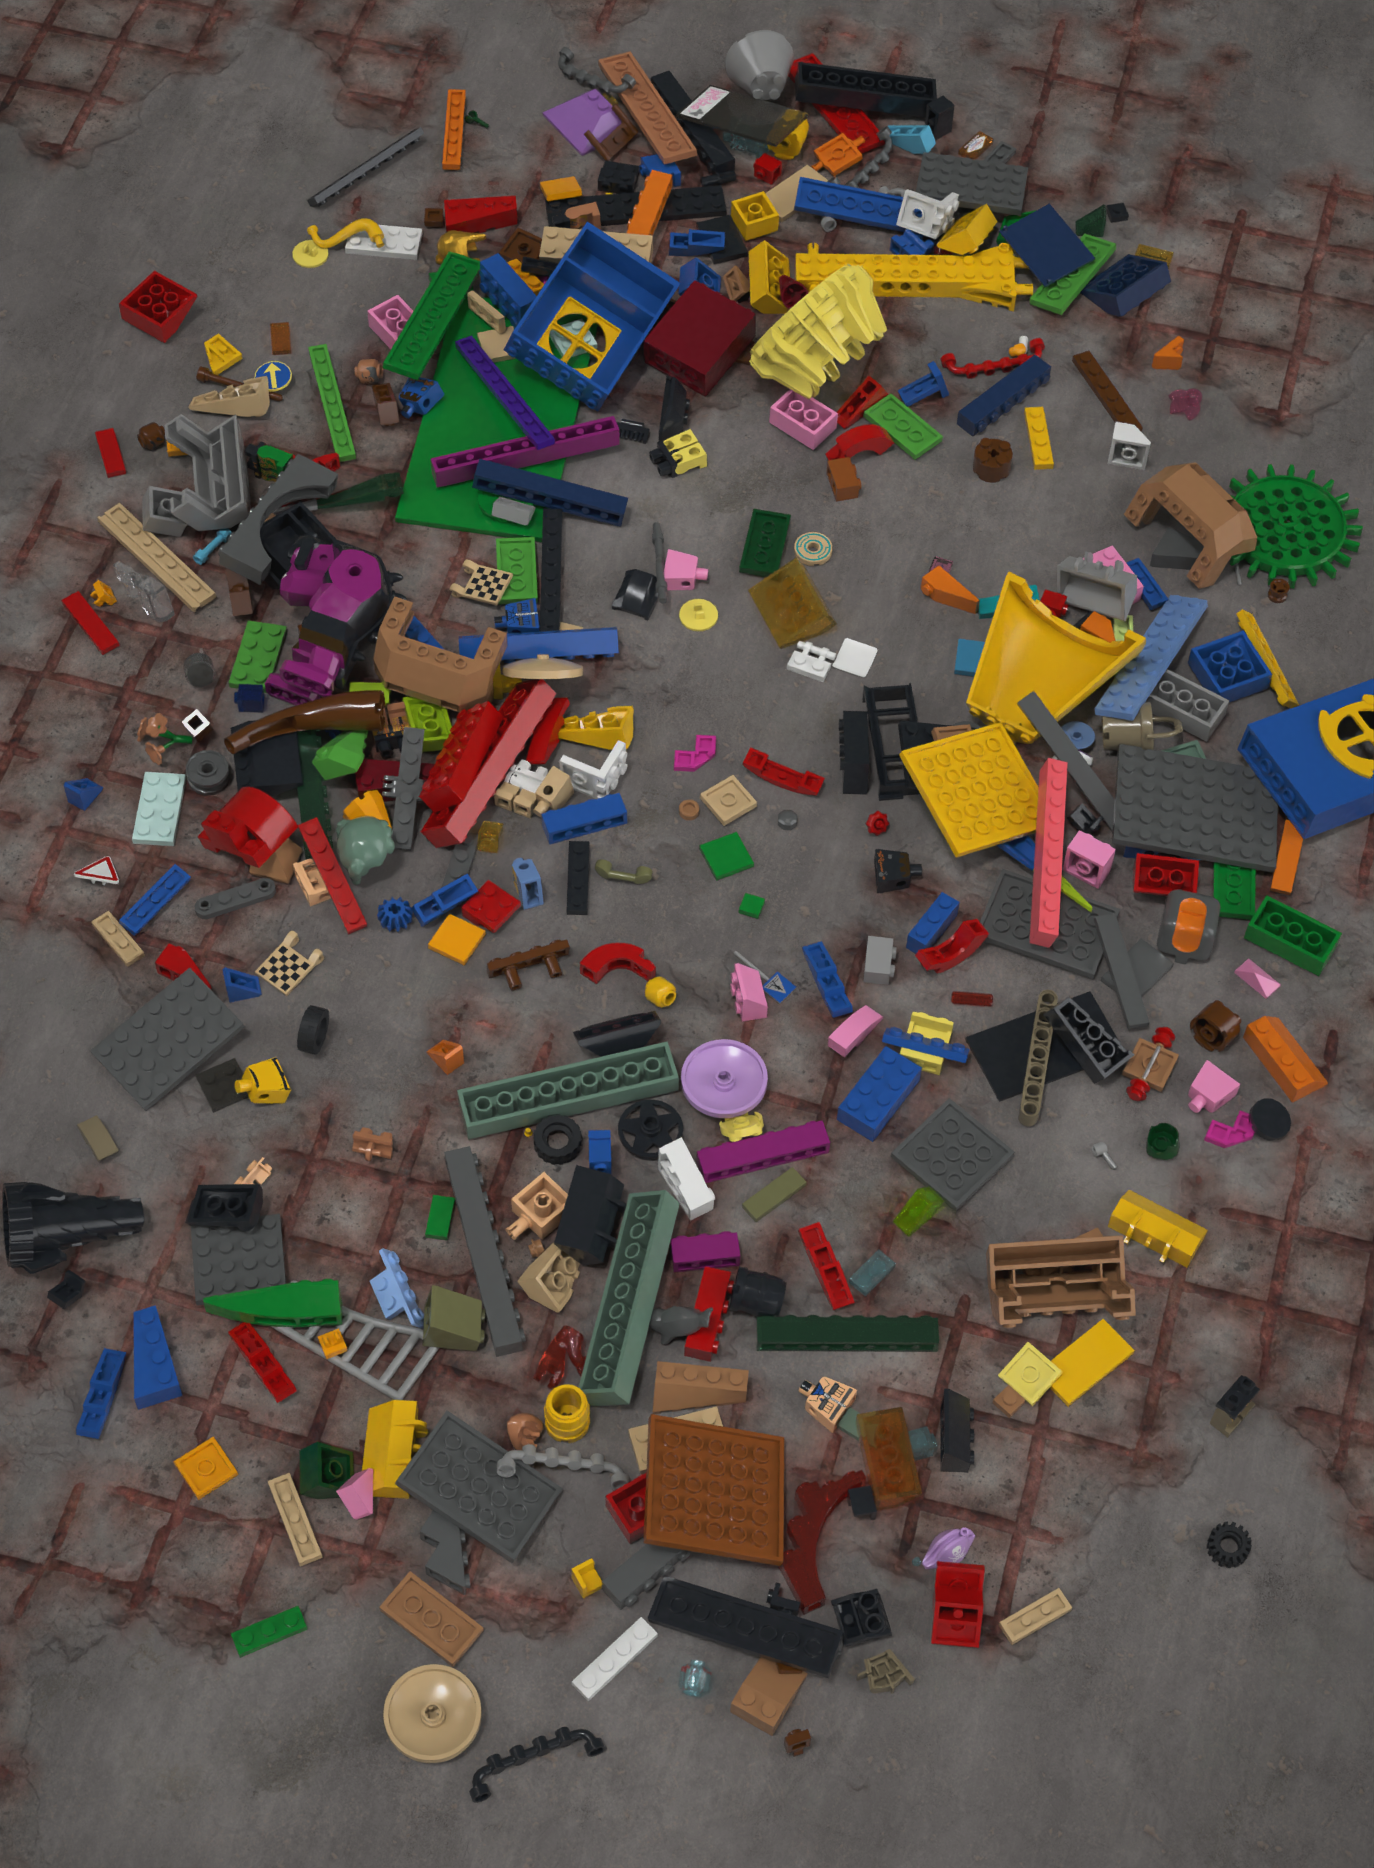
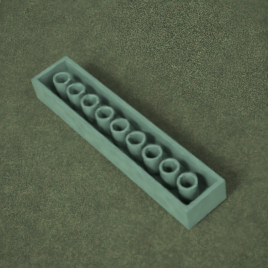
M667 1041L457 1090V1095L469 1140L538 1124L542 1119H546L551 1115L572 1116L679 1091V1076Z
M666 1190L629 1194L579 1388L584 1392L591 1406L629 1405L680 1204Z

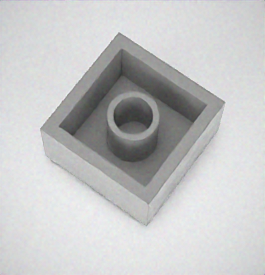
M148 486L142 498L143 530L181 537L187 524L171 514L170 498L174 497L182 502V492Z

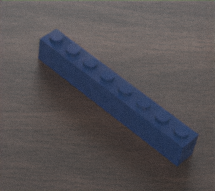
M479 459L472 488L551 509H562V512L619 527L622 525L628 497Z

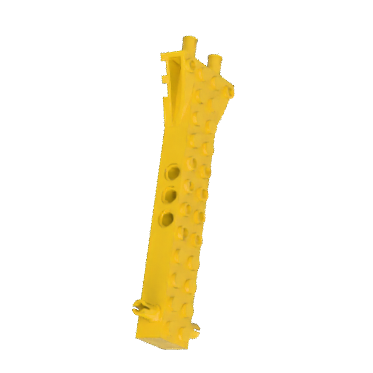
M810 243L807 246L808 253H796L795 280L803 284L808 293L841 267L850 264L852 266H862L873 279V293L875 297L962 298L982 303V301L991 302L993 307H998L999 304L1009 307V311L1014 312L1016 295H1033V283L1017 284L1015 282L1014 268L1028 267L1020 257L1013 255V248L1007 243H1001L997 247L980 251L971 256L819 254V245L814 243L813 249V245Z

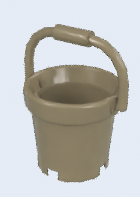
M1145 702L1141 706L1133 721L1102 716L1104 751H1118L1119 744L1154 751L1155 738L1171 737L1183 731L1182 723L1178 719L1172 717H1153L1150 702ZM1153 722H1171L1174 724L1175 730L1166 733H1154Z

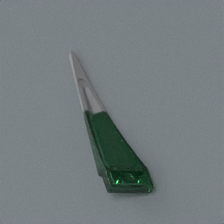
M397 472L378 475L360 484L332 493L327 499L316 498L302 503L310 511L384 502L385 496L397 497L404 493L400 473ZM294 505L280 507L273 513L278 515Z

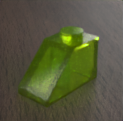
M930 1186L919 1188L893 1222L907 1236H911L934 1216L944 1203V1200Z

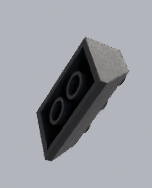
M944 1389L940 1406V1471L968 1473L970 1464L974 1465V1451L970 1450V1443H974V1429H970V1421H974V1408L970 1407L969 1398L950 1389Z

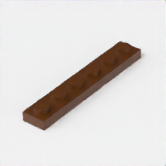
M1088 350L1074 355L1072 362L1115 423L1121 422L1135 425L1142 432V425L1091 352Z

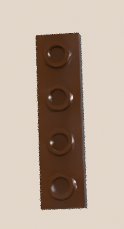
M555 940L543 947L534 946L529 951L523 953L514 952L509 957L503 959L494 958L487 963L486 971L490 979L505 974L510 990H517L522 987L517 970L545 962L550 978H557L562 975L557 958L569 955L570 946L568 940Z

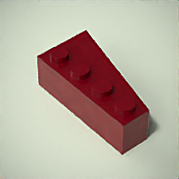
M364 759L358 771L355 772L359 798L362 800L365 798L363 794L372 790H378L381 796L383 791L391 792L390 789L383 788L384 783H392L384 781V776L398 777L400 761ZM421 763L419 779H423L426 782L430 775L429 771L435 764ZM382 796L384 802L396 800V798Z

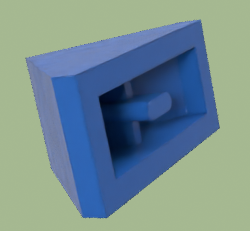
M88 778L64 783L68 802L83 811L87 809L103 790L102 786Z
M226 967L222 969L229 1003L262 995L257 976Z

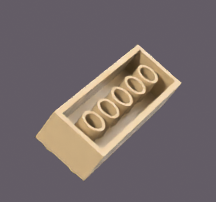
M544 226L539 259L559 263L582 229ZM603 231L651 263L653 254L652 235Z

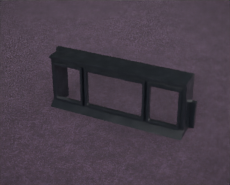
M911 683L909 685L873 688L864 685L862 702H866L879 780V801L903 799V796L920 794L917 787L915 789L906 788L905 779L888 780L886 763L900 762L902 760L899 754L884 755L878 716L909 714L911 722H918ZM906 699L907 707L876 709L875 702Z

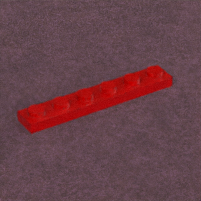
M316 817L299 824V831L347 933L350 934L367 927L366 920L318 818Z

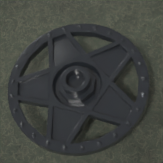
M642 1100L632 1104L623 1112L618 1123V1136L622 1145L631 1154L645 1159H657L658 1152L645 1153V1151L652 1145L661 1148L673 1142L668 1131L677 1124L678 1134L676 1140L683 1136V1123L678 1112L669 1104L659 1100ZM654 1106L664 1108L670 1114L658 1115ZM641 1107L639 1118L626 1119L632 1111ZM623 1131L635 1136L633 1147L626 1141Z

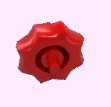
M876 811L869 815L865 824L868 827L869 833L878 836L886 832L889 821L887 820V814Z

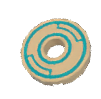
M818 532L802 534L794 544L795 556L802 564L814 566V564L822 565L829 561L832 556V543L828 537ZM814 547V548H817L818 550H817V551H810L809 548Z

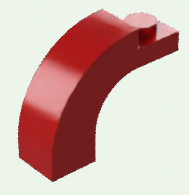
M861 425L838 436L835 439L837 444L825 455L828 460L851 458L865 450H872L881 455L894 444V441L887 430L879 425Z
M978 919L963 921L948 940L935 947L920 949L915 956L927 971L934 969L938 974L951 969L968 958L979 948L989 933Z
M628 943L602 945L589 952L580 962V974L595 984L608 972L615 969L630 970L646 981L656 977V966L650 960L644 959V950Z

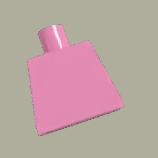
M668 549L664 569L667 590H693L696 579L707 581L708 569L698 568L697 556Z
M1207 1060L1190 1087L1188 1096L1192 1101L1188 1106L1195 1113H1198L1202 1108L1213 1113L1237 1095L1240 1084Z

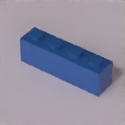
M620 793L608 794L602 798L590 799L580 804L568 805L565 808L549 810L541 814L542 827L549 845L627 824V810Z

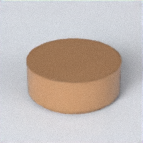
M684 800L679 805V815L685 820L696 819L699 815L698 803L694 800Z

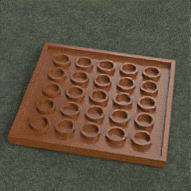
M651 1414L648 1420L643 1543L781 1566L783 1563L784 1437Z

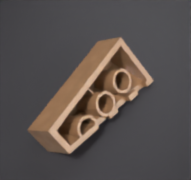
M657 1361L652 1414H660L662 1411L670 1410L676 1412L693 1407L699 1409L709 1405L722 1406L746 1403L749 1370Z

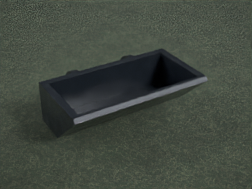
M576 1165L554 1245L583 1266L603 1263L607 1246L613 1249L616 1247L617 1239L611 1236V1232L615 1228L614 1221L617 1210L624 1214L627 1206L626 1203L620 1201L624 1184L609 1173Z

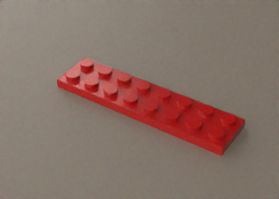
M813 53L793 61L788 76L795 83L798 62L823 64ZM812 103L838 135L843 133L852 141L860 136L864 138L865 143L857 147L861 154L885 144V141H880L876 135L879 129L861 109Z

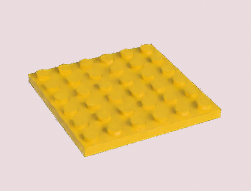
M1002 722L906 749L899 754L956 858L1036 833L1039 787Z

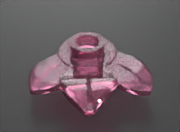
M1192 388L1187 391L1178 389L1169 395V398L1173 400L1170 405V414L1185 412L1189 421L1199 414V403L1202 401V393L1198 389Z

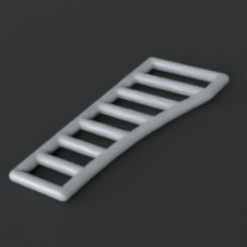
M292 1280L290 1283H296L298 1281ZM342 1305V1316L344 1318L342 1319V1325L336 1327V1329L339 1328L341 1335L353 1320L365 1325L342 1357L336 1355L326 1359L321 1346L312 1341L322 1326H311L304 1335L293 1330L294 1327L270 1326L394 1400L404 1399L439 1349L438 1347H429L397 1391L388 1386L387 1383L419 1339L423 1340V1330L421 1328L373 1318ZM374 1327L388 1330L360 1369L349 1363ZM397 1333L411 1335L379 1380L368 1374Z

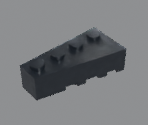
M843 711V719H839L838 727L839 731H842L839 732V744H842L839 747V757H842L840 758V770H842L843 794L867 795L869 775L867 711Z
M1070 997L1059 1002L1043 1014L1094 1084L1108 1077L1135 1055L1120 1045L1121 1042L1118 1039L1112 1038L1104 1031L1105 1028L1101 1024L1095 1023L1089 1017L1090 1015Z

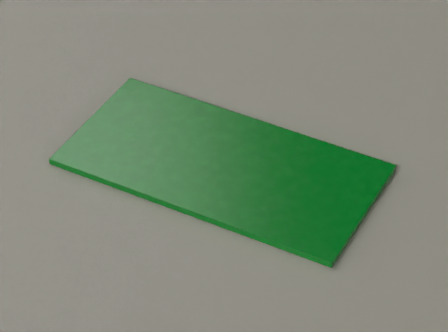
M466 296L446 331L433 378L440 385L444 396L427 414L423 415L397 508L395 522L507 538L535 537L536 542H542L543 509L551 508L534 504L536 508L528 525L515 522H498L497 519L485 516L479 509L477 500L478 489L472 488L474 479L437 488L432 476L431 458L526 436L455 346V341L471 335L479 344L477 333L495 330L469 308L468 297ZM483 298L486 302H488L492 307H494L497 311L501 313L500 309L496 305L492 304L490 298ZM569 314L557 320V323L561 326L579 319H583L586 323L587 317L582 314ZM505 316V325L510 327L512 326L510 320ZM593 323L589 329L594 339L596 338L599 326L596 323ZM549 337V345L553 355L561 359L562 356ZM586 352L571 357L567 364L576 369L589 367L591 354ZM516 358L494 363L548 431L575 425L580 405L579 399H575L564 389L558 388L547 378L541 377L538 372L526 367ZM567 457L518 469L562 480Z

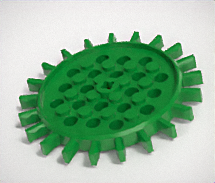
M1268 464L1267 477L1258 479L1252 469H1248L1246 478L1250 483L1246 486L1233 477L1229 487L1237 494L1235 497L1230 496L1247 511L1257 535L1255 551L1231 556V566L1244 559L1251 564L1247 577L1251 578L1258 569L1269 573L1267 578L1268 585L1276 579V575L1288 576L1290 588L1295 587L1296 576L1306 575L1310 584L1316 586L1318 577L1315 572L1321 569L1331 579H1334L1337 570L1330 564L1334 560L1347 568L1349 567L1352 558L1342 553L1341 550L1343 548L1357 553L1360 543L1346 539V535L1361 536L1363 526L1347 525V520L1357 519L1359 509L1343 511L1341 505L1348 502L1349 493L1347 492L1334 498L1329 493L1334 485L1333 479L1321 487L1313 482L1315 470H1311L1306 479L1295 477V468L1291 464L1286 475H1275L1272 464Z

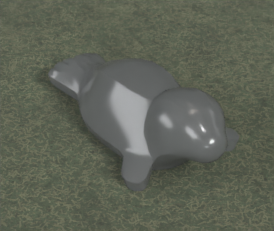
M672 1306L667 1310L657 1308L652 1311L649 1327L662 1334L661 1344L667 1345L675 1337L691 1335L702 1327L708 1328L709 1317L713 1308L710 1307L703 1312L686 1306Z

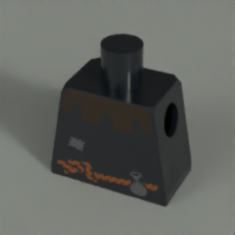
M875 849L874 867L877 893L907 889L910 887L911 876H922V864H910L907 852Z

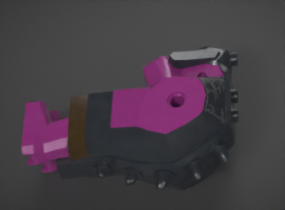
M308 531L306 535L300 536L290 548L287 557L291 560L290 563L292 565L289 571L282 577L280 585L281 597L290 606H309L310 613L302 621L299 641L291 648L293 661L284 660L279 669L280 674L270 673L265 682L266 692L270 696L293 705L320 699V696H330L334 686L338 689H344L355 663L365 661L366 659L362 652L370 645L377 643L379 628L394 596L407 600L404 595L395 593V590H392L393 583L401 581L403 576L399 573L387 571L382 559L378 555L334 539L331 545H326L312 531Z

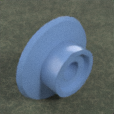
M1072 721L1061 727L1079 750L1089 747L1095 740L1093 729L1083 722Z

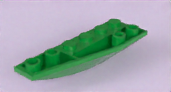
M333 1279L313 1282L301 1280L296 1283L203 1298L206 1312L250 1324L274 1327L342 1325L339 1281Z

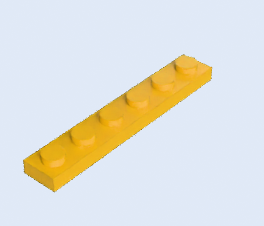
M1243 609L1236 613L1239 619L1238 624L1246 632L1247 637L1272 673L1270 686L1276 691L1278 702L1283 707L1286 706L1288 708L1299 706L1253 614Z

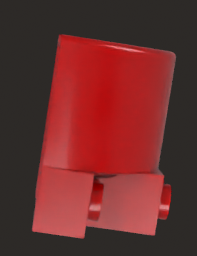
M243 787L219 811L214 810L201 823L204 830L197 837L205 849L216 853L220 850L242 857L246 864L260 868L298 828V825L290 813L270 795L257 788ZM247 832L252 833L257 840H251Z

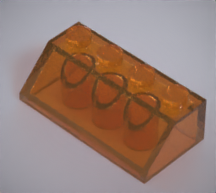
M897 1407L857 1414L855 1425L867 1480L872 1488L876 1510L899 1507L921 1496V1486L903 1408Z

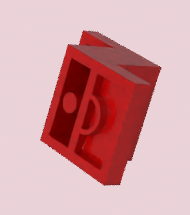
M937 1561L933 1593L931 1644L979 1648L984 1606V1565Z

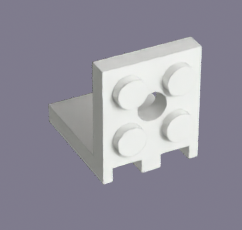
M907 189L896 225L937 239L954 224L955 218H953V214L959 206V201H957L959 194L952 192L942 201ZM915 209H920V210H921V212H922V217H921V218H919V217H917V216L915 215V213H914Z
M617 741L600 770L565 755L560 759V770L570 775L573 790L595 799L602 798L608 795L611 789L614 790L616 788L619 776L624 775L626 772V743Z

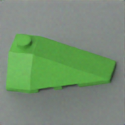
M343 731L317 750L312 763L324 780L358 771L364 760V753L362 751L366 748L364 740L368 736V731Z

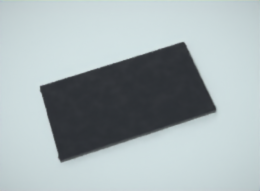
M1091 991L1071 998L1090 1015L1089 1017L1095 1023L1101 1024L1105 1028L1104 1031L1112 1038L1118 1039ZM1035 1012L965 1037L966 1043L970 1047L999 1102L1022 1094ZM1054 1028L1044 1085L1084 1070Z

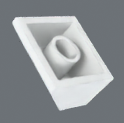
M1116 422L1108 464L1145 470L1151 442L1135 425Z

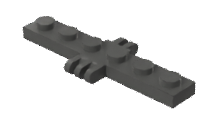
M404 727L399 776H384V781L392 783L383 784V788L390 789L391 792L383 791L382 796L396 798L391 837L395 844L394 849L411 851L416 801H423L419 795L425 780L419 779L425 729Z

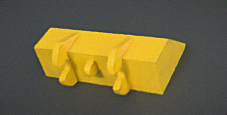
M1128 1190L1121 1197L1111 1214L1108 1224L1109 1228L1126 1236L1125 1244L1128 1245L1132 1239L1161 1254L1160 1262L1164 1263L1169 1258L1188 1268L1208 1232L1207 1229L1131 1190Z
M392 1400L369 1408L362 1471L368 1468L373 1469V1497L409 1499L410 1494L395 1483L414 1457V1452H417L422 1446L415 1444V1439L428 1435L427 1423L418 1420L417 1401Z

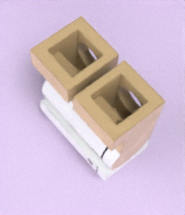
M523 759L517 765L513 764L500 789L497 788L494 794L495 805L512 811L514 808V813L531 819L534 813L533 809L538 804L535 792L548 774V769L540 766L536 772L530 771L531 764Z

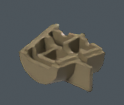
M891 1649L874 1657L864 1659L866 1671L857 1674L856 1677L857 1681L868 1677L870 1691L874 1694L888 1691L892 1694L894 1693V1688L904 1680L909 1685L915 1681L914 1677Z

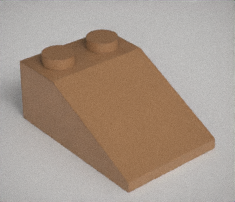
M760 1657L731 1702L730 1712L773 1736L808 1673L802 1670L800 1674H779L774 1661Z

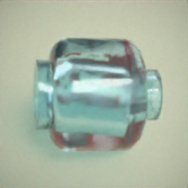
M691 1660L690 1664L682 1665L678 1686L683 1690V1694L701 1697L702 1693L708 1692L712 1672L709 1668L704 1667L705 1662Z

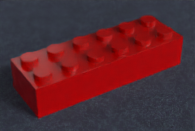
M489 701L482 704L478 703L472 708L464 709L458 713L457 720L451 727L448 738L443 743L444 747L436 757L437 761L429 771L430 775L427 781L422 785L423 789L419 797L434 813L463 802L504 718Z

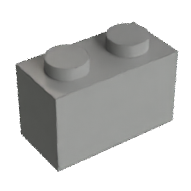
M868 936L864 983L889 985V977H894L895 965H891V959L895 960L897 947H893V938Z

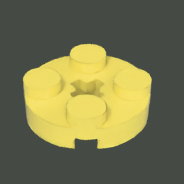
M754 1112L755 1115H748L746 1113L734 1118H725V1122L722 1123L720 1121L719 1123L721 1134L729 1137V1141L732 1142L739 1141L742 1137L750 1135L758 1136L763 1133L764 1123L762 1115Z

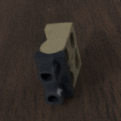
M1241 1375L1217 1402V1409L1212 1416L1210 1424L1228 1438L1255 1407L1252 1399L1258 1394L1260 1389L1248 1377Z

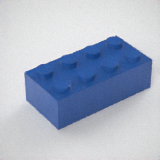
M497 253L480 262V289L489 296L492 304L496 305L502 315L506 316L510 320L511 325L516 328L536 298V295L502 256Z
M885 1046L838 1107L837 1120L873 1142L920 1081L922 1067Z

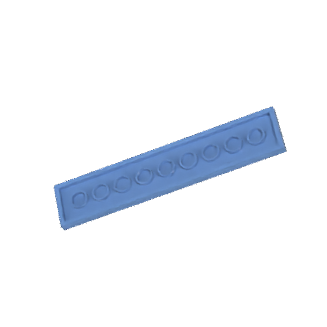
M1179 595L1169 596V600L1165 602L1143 635V637H1146L1144 649L1119 671L1096 705L1095 715L1130 721L1135 719L1141 706L1146 702L1208 607L1207 600Z

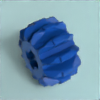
M392 896L391 901L384 899L383 905H379L377 917L382 928L387 927L389 932L394 928L399 932L400 927L406 929L407 924L412 922L413 909L410 907L408 900L403 901L401 896L395 900Z

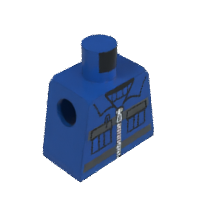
M536 598L505 605V616L494 617L495 629L507 628V633L539 632Z

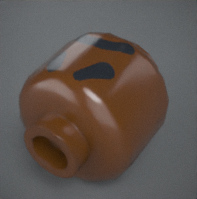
M151 422L139 429L137 439L142 448L153 450L165 443V429L162 425L159 426L157 423Z

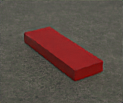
M114 428L96 431L95 436L107 477L126 474Z

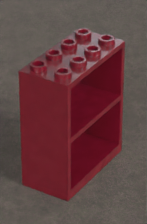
M694 280L644 339L645 363L666 375L676 377L680 383L706 397L755 338L756 314L751 309H746L736 301L726 298L720 292L708 288L704 283Z

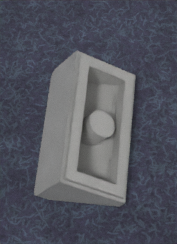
M499 497L493 503L492 516L528 525L536 507Z

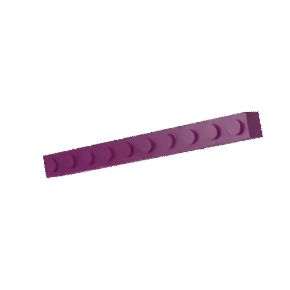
M614 416L551 430L549 432L554 437L555 444L537 450L528 437L525 436L431 458L432 476L438 488L474 479L479 459L518 469L619 445V427Z

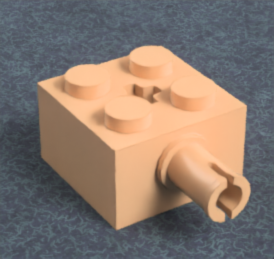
M543 1172L511 1199L512 1211L519 1219L505 1229L509 1236L513 1235L511 1238L515 1240L529 1228L543 1240L559 1226L568 1194Z

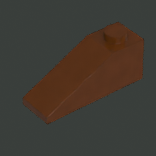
M390 383L372 385L380 425L393 426L395 423H399L397 403Z

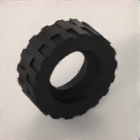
M313 1005L307 1007L298 1031L297 1048L299 1051L314 1055L320 1052L329 1025L328 1009Z
M548 1116V1118L542 1119L537 1124L536 1130H534V1149L538 1153V1157L542 1158L544 1162L551 1163V1165H563L564 1163L571 1162L580 1153L582 1146L580 1127L568 1116ZM553 1131H562L568 1136L569 1140L565 1147L554 1149L547 1143L548 1135Z

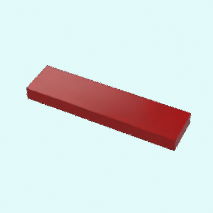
M79 591L61 600L63 606L102 655L119 646L118 640Z

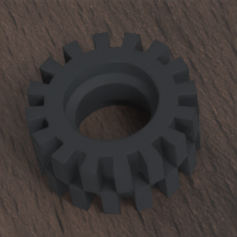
M1224 1522L1222 1526L1218 1524L1216 1528H1213L1207 1540L1208 1555L1213 1556L1212 1561L1214 1563L1219 1561L1218 1566L1220 1567L1226 1564V1568H1231L1232 1565L1236 1568L1239 1564L1242 1565L1250 1553L1252 1547L1250 1545L1252 1542L1251 1537L1248 1538L1249 1533L1247 1530L1245 1532L1242 1531L1243 1526L1235 1527V1522H1232L1231 1525H1228V1522ZM1226 1537L1234 1539L1238 1545L1237 1551L1232 1553L1224 1551L1220 1541Z

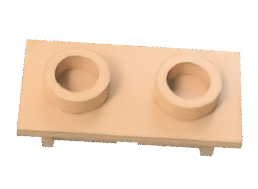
M263 1157L258 1162L253 1160L246 1169L249 1173L244 1178L240 1176L234 1184H254L253 1181L255 1180L258 1184L262 1185L267 1177L271 1175L272 1167L261 1163L264 1160Z

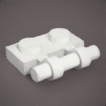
M799 641L797 648L803 650V652L794 650L787 664V670L824 682L831 668V663L827 662L826 659L834 661L836 653L831 652L830 649L825 647H816L808 641L806 643ZM810 653H813L818 655L819 658H815L809 655Z

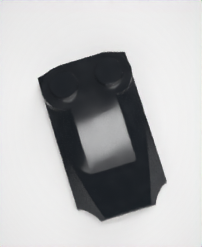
M260 1184L198 1185L185 1223L195 1226L238 1227L241 1231H250L257 1225L263 1205V1189Z

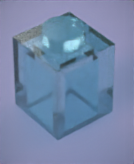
M927 1426L901 1433L899 1443L906 1463L933 1456L937 1443L934 1434H930Z

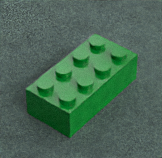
M1266 895L1249 922L1244 939L1320 976L1337 948L1342 933Z

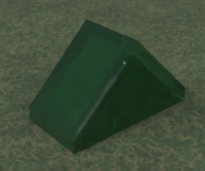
M1103 204L1075 221L1077 236L1088 234L1094 237H1103L1106 224V205Z

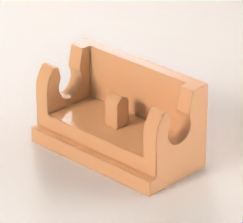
M313 859L293 863L294 875L310 907L331 899L316 865L313 864Z

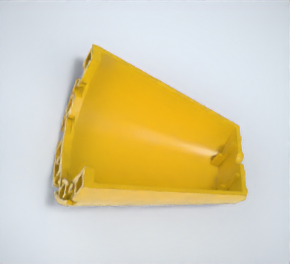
M1008 572L966 704L970 709L969 713L979 718L987 726L1002 722L1014 744L1016 742L1031 744L1040 735L1017 705L1020 700L1034 691L1058 722L1138 656L1146 645V637L1128 629L1124 635V641H1112L1109 643L1083 632L1052 615V611L1041 601L1033 600L1031 598L1033 592L1029 588L1026 579Z

